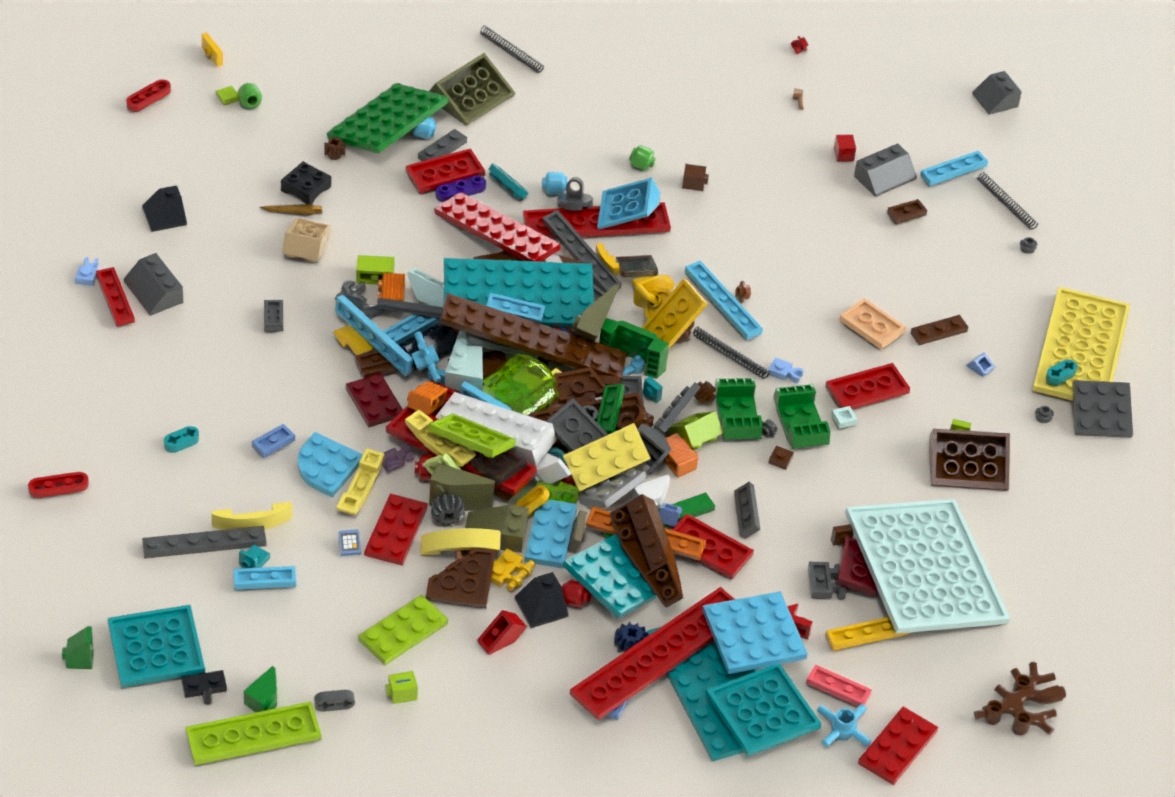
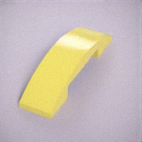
M417 410L405 419V423L414 435L437 456H443L444 453H447L461 467L476 457V453L469 450L468 447L461 444L457 445L447 438L438 437L435 433L428 431L429 424L433 420L421 410Z
M366 448L359 462V469L347 492L343 493L336 510L351 515H356L360 511L375 484L385 457L384 453Z
M292 501L272 504V510L233 515L232 509L211 511L212 527L226 530L264 526V529H269L283 524L292 518Z
M461 528L426 533L421 535L420 554L439 555L441 551L472 550L475 547L500 551L501 532L491 529Z

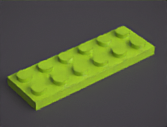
M311 701L185 727L195 766L321 740V731Z

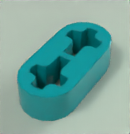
M1063 360L1050 367L1045 378L1047 383L1050 385H1060L1074 377L1077 364L1072 360Z
M187 426L166 435L164 438L165 450L170 453H176L197 444L199 441V430L196 427Z

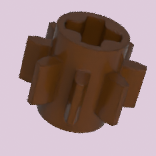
M339 138L329 139L328 143H324V155H328L332 160L340 159L341 155H345V143H342Z
M708 381L704 383L698 382L697 384L701 387L694 397L702 404L706 401L711 403L716 398L714 394L716 388Z

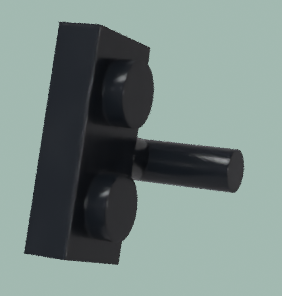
M223 670L181 676L185 698L202 696L203 702L209 705L212 702V694L227 692Z

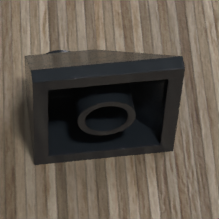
M177 185L158 189L142 205L151 232L187 225L183 201Z
M553 572L534 577L515 595L514 599L530 628L568 617L562 587Z

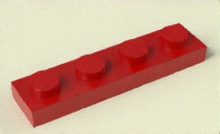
M115 268L97 270L96 277L116 327L135 323V317Z

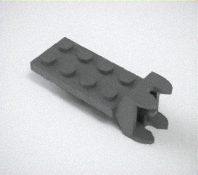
M696 382L691 387L686 386L680 393L681 397L677 395L671 402L672 408L669 406L663 412L662 418L660 417L655 422L653 428L643 424L637 428L651 458L645 461L650 465L647 471L649 474L671 451V447L663 434L700 389L701 386Z

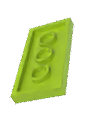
M454 413L429 424L428 431L435 433L436 436L447 438L455 444H461L468 447L469 450L478 451L490 458L515 447L516 444L515 438Z
M421 594L359 634L358 641L384 665H387L446 626L448 618Z

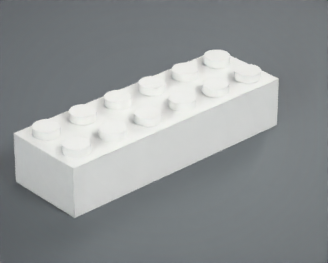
M456 392L453 393L435 416L440 419L454 413L515 438V447L505 452L536 467L557 440L553 424Z

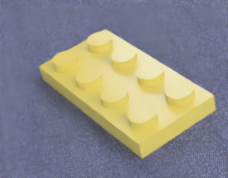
M634 423L562 456L567 468L572 473L571 476L578 492L651 459Z

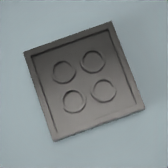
M1073 381L1075 435L1133 436L1130 383Z

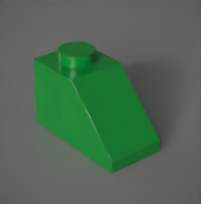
M92 626L85 627L67 639L66 647L62 648V660H66V669H92L94 657Z
M271 666L243 691L244 705L254 712L275 709L277 706L276 668L274 666Z

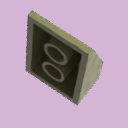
M619 285L613 286L586 308L581 315H577L571 327L574 329L573 335L583 337L592 342L596 340Z
M439 463L430 479L429 506L432 505V501L436 500L437 496L442 497L444 493L446 495L453 493L454 496H460V499L463 500L465 505L464 511L492 508L495 481Z
M503 505L468 512L465 528L498 530L501 532L500 550L508 548L513 552L522 553L529 507Z

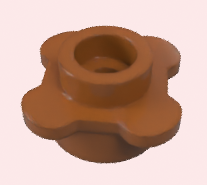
M740 281V285L735 290L736 297H739L740 303H743L744 299L748 300L751 296V287L745 285L744 281Z

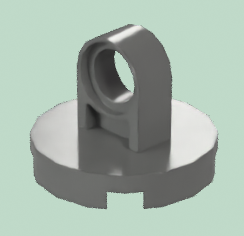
M573 177L567 183L566 194L557 197L558 207L563 205L565 210H582V206L591 208L593 206V197L584 193L583 181L578 177ZM577 182L580 185V189L573 190L570 183Z

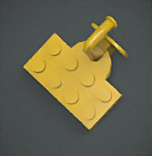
M654 276L635 285L633 303L638 307L644 308L647 321L641 328L657 334L659 339L669 344V350L708 303L688 280L683 278L677 287L670 291L664 289L667 284L665 279Z

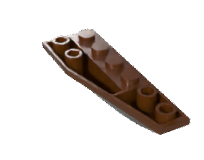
M641 494L611 512L610 516L622 548L664 607L667 608L683 599L681 581L673 550L655 501Z

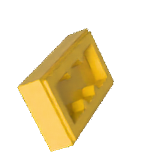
M207 32L201 34L202 48L206 56H209L217 67L222 66V50Z

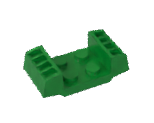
M605 318L600 330L599 343L627 352L626 356L631 358L639 355L645 361V376L657 379L666 371L668 343L659 339L657 334L626 321H615Z
M716 378L714 386L716 388V407L718 419L724 432L722 433L723 440L761 439L763 425L761 415H757L754 399L756 384L754 378Z
M813 384L775 388L773 397L777 407V414L786 439L789 441L792 449L829 445L830 443L828 422H821L814 403L816 390Z

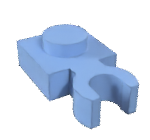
M88 257L84 259V266H79L75 276L76 284L94 286L97 278L96 271L99 267L97 258L93 263H89Z
M776 357L768 371L770 370V376L784 381L786 378H790L794 383H799L804 370L792 368V363Z

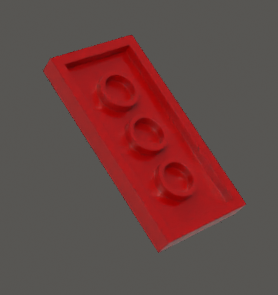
M471 148L406 165V173L419 193L431 191L440 185L469 177L485 176V169Z
M893 363L826 381L825 385L839 408L850 406L851 409H856L910 393L909 385Z
M390 493L364 550V556L403 566L428 509V503Z
M686 514L672 529L676 532L706 540V545L699 562L731 580L754 553L753 549L689 514Z
M903 706L862 754L858 764L894 785L935 736L939 727Z

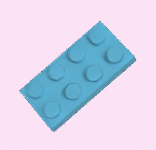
M548 499L545 504L535 510L524 562L532 560L535 564L564 568L562 565L567 557L577 504Z

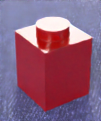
M853 134L836 135L834 151L837 162L854 161L856 145Z

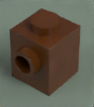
M685 164L682 189L703 191L704 184L708 185L709 174H706V166Z

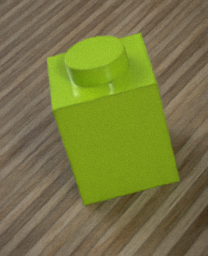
M413 671L388 675V684H385V691L387 697H391L392 704L417 700L418 686Z

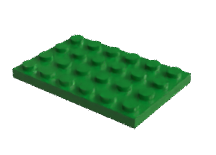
M395 83L385 92L380 93L378 97L369 101L364 107L358 109L350 117L345 118L343 122L334 126L333 129L326 133L327 138H339L346 145L379 154L449 103L448 98L438 93Z

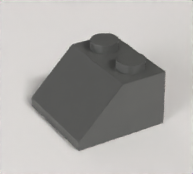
M1002 71L990 74L972 94L986 112L991 115L1017 108L1022 91L1009 75Z

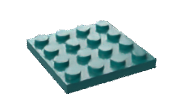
M617 534L563 562L562 566L618 619L657 598V595L622 548Z
M190 604L107 618L121 688L205 673V665Z
M781 664L766 667L710 688L706 692V696L747 757L821 729L822 723Z

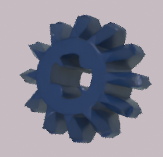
M630 621L627 625L621 624L620 628L616 629L614 646H617L618 652L627 651L649 636L645 626L639 627L638 622L632 625Z

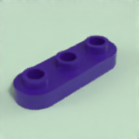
M473 176L440 185L436 188L435 197L438 201L444 202L460 192L467 196L482 193L486 189V180L481 176Z

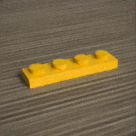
M889 617L826 630L825 634L832 651L908 635V633L896 634Z

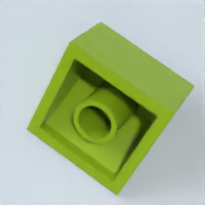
M715 411L695 413L672 424L667 430L670 435L678 433L681 438L687 441L689 448L692 450L702 447V443L705 441L708 443L717 440V436L724 433Z

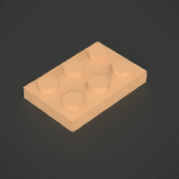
M865 298L842 313L839 321L881 350L905 333L906 330L903 324Z

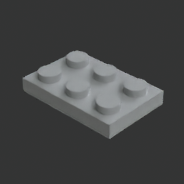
M636 469L625 470L586 489L585 493L578 497L580 503L608 508L647 478L646 473Z

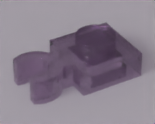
M404 445L399 451L396 448L383 452L385 457L382 466L387 472H391L405 466V461L413 460L415 452L408 453L410 450L409 445Z

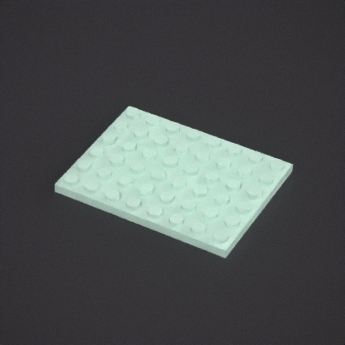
M955 499L846 507V517L853 528L854 536L896 634L1008 624L1010 620L1009 615Z

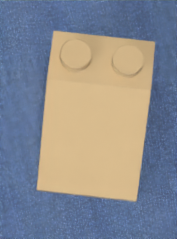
M296 218L285 232L282 253L287 254L291 258L302 257L309 262L318 261L324 250L332 225Z

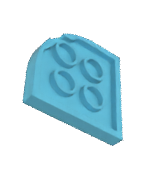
M314 432L301 447L298 454L300 476L309 486L333 498L358 469L363 454Z

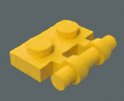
M507 548L494 562L491 583L499 587L507 583L506 588L512 592L522 584V580L532 573L535 563L529 560L526 564H523L524 557Z

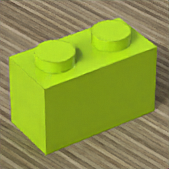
M358 255L356 284L364 281L365 284L379 285V280L383 279L384 272L386 274L388 272L394 274L395 257Z

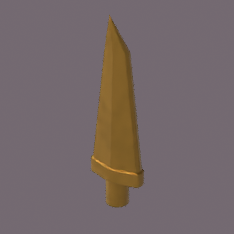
M314 204L261 206L265 210L308 215L322 213V206H314Z

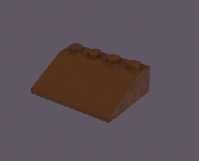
M933 428L929 438L931 486L1009 491L1010 433Z

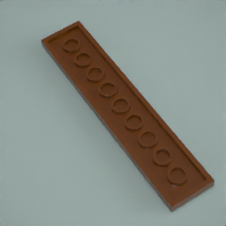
M449 293L446 295L440 324L576 369L591 367L598 375L621 377L622 380L627 352L601 343L592 342L583 337Z

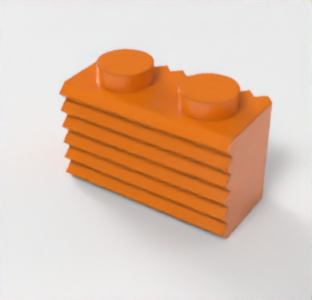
M384 272L383 279L379 280L378 291H382V293H378V299L385 298L404 301L405 274H390L389 272L386 274Z
M429 380L422 385L419 384L414 391L410 390L408 393L407 401L409 402L407 407L415 411L421 410L429 416V414L444 404L447 388L440 387L436 383L433 384Z
M678 433L666 437L671 451L663 461L674 474L680 477L696 470L699 457L696 451L689 448L687 441L681 438Z

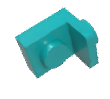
M254 544L247 552L244 550L239 552V565L243 568H261L270 559L269 552Z

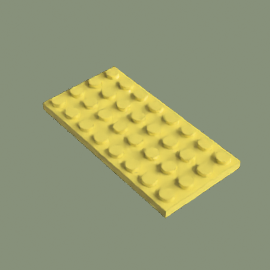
M1058 287L1032 391L1073 401L1072 383L1074 380L1113 382L1130 304ZM1063 360H1072L1077 364L1074 377L1060 385H1050L1047 383L1045 378L1050 367Z

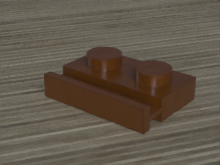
M377 350L355 356V363L360 373L363 374V378L379 373L385 375L399 371Z

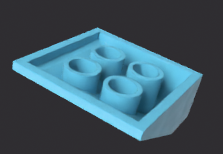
M652 177L604 190L602 192L598 229L649 216L659 205L660 191Z

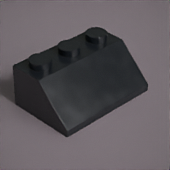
M441 324L421 332L427 347L433 344L438 358L440 353L446 354L453 350L457 337L452 327ZM415 336L399 344L411 357L412 353L419 351ZM413 359L412 368L417 370L418 368Z

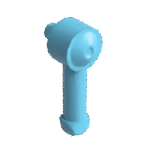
M639 355L631 359L630 365L624 368L623 376L631 372L635 374L642 373L645 361Z

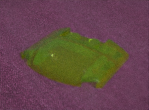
M517 354L483 380V384L501 403L510 407L511 411L527 416L531 412L539 411L559 396V392L556 390L557 382L548 367L541 361L528 355Z

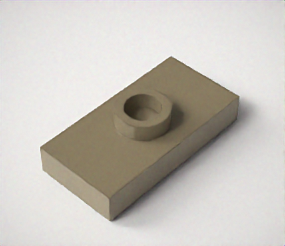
M580 510L574 520L568 547L569 552L575 553L581 543V539L583 540L586 535L587 528H584L587 516L586 511Z

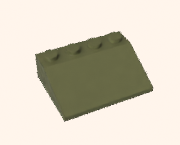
M485 53L439 80L429 90V92L447 96L449 103L443 106L442 109L466 126L516 94Z

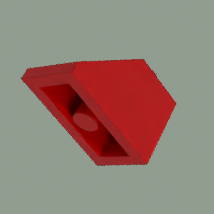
M502 610L477 641L491 655L515 643L527 626L516 613Z

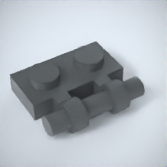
M809 561L808 572L811 597L832 598V594L835 592L838 595V599L846 598L847 587L831 582V578L837 581L839 564H835L834 568H830L829 562Z

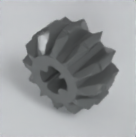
M444 493L442 497L437 496L436 500L432 501L431 515L436 520V523H442L443 526L446 524L452 526L454 522L459 523L460 519L464 518L465 505L460 496H454L453 493L450 495Z

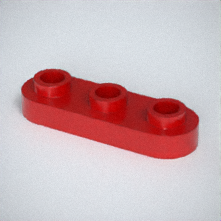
M160 79L130 95L126 99L127 109L138 112L165 97L171 92L170 82Z
M84 472L37 477L29 481L28 492L35 498L81 492L88 488L89 478Z

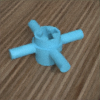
M418 331L414 333V336L418 343L419 351L412 353V357L418 370L421 371L428 368L434 383H438L441 381L436 364L440 360L433 344L427 347L422 333Z
M821 704L817 712L832 722V732L821 741L822 745L828 747L836 739L848 740L854 737L868 747L872 740L856 729V720L867 708L860 704L854 711L843 708L834 714Z

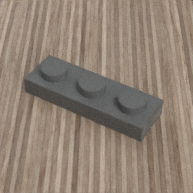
M453 129L420 151L418 159L425 161L451 154L467 143V137Z
M750 481L734 490L740 536L745 539L761 530L755 488Z

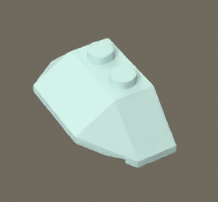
M416 268L409 270L407 276L416 299L422 301L421 304L443 307L444 283Z

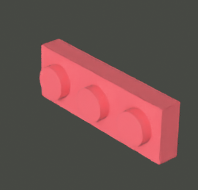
M816 664L806 680V684L857 707L860 704L865 706L872 692V689Z

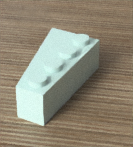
M460 330L445 371V386L460 391V385L466 381L483 391L482 346L467 343L466 332Z

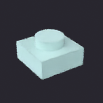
M850 406L832 410V417L838 428L857 424V418Z

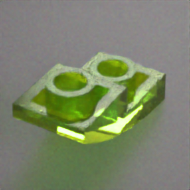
M539 481L536 487L544 485L550 492V500L577 503L578 487L560 482L558 487Z

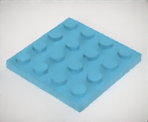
M781 591L703 605V614L728 674L807 659L808 653Z

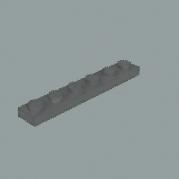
M558 210L543 217V224L574 259L583 261L586 264H592L593 281L604 293L616 284L619 285L618 289L621 288L622 283Z
M264 526L146 537L142 538L145 559L251 548L253 544L263 547L266 546Z

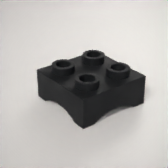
M304 161L281 179V191L297 196L305 204H312L320 193L331 188V176Z

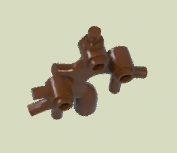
M1030 662L1029 676L1021 674L1018 668L1011 670V674L1015 679L1013 692L1006 690L998 684L994 691L1002 696L1003 700L1001 702L991 700L986 706L982 707V710L974 711L976 720L985 718L989 724L998 723L1001 720L1002 714L1013 715L1012 729L1017 735L1026 734L1029 731L1030 725L1037 726L1048 735H1051L1054 728L1045 720L1056 717V710L1050 709L1039 713H1031L1023 708V702L1029 700L1039 704L1060 702L1063 698H1066V691L1063 686L1059 687L1058 685L1043 690L1036 689V685L1054 681L1056 676L1053 672L1040 675L1037 663Z

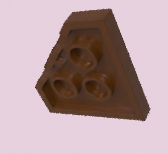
M475 547L469 551V554L461 559H457L445 567L446 569L439 574L431 576L428 580L425 598L428 601L486 609L496 550Z

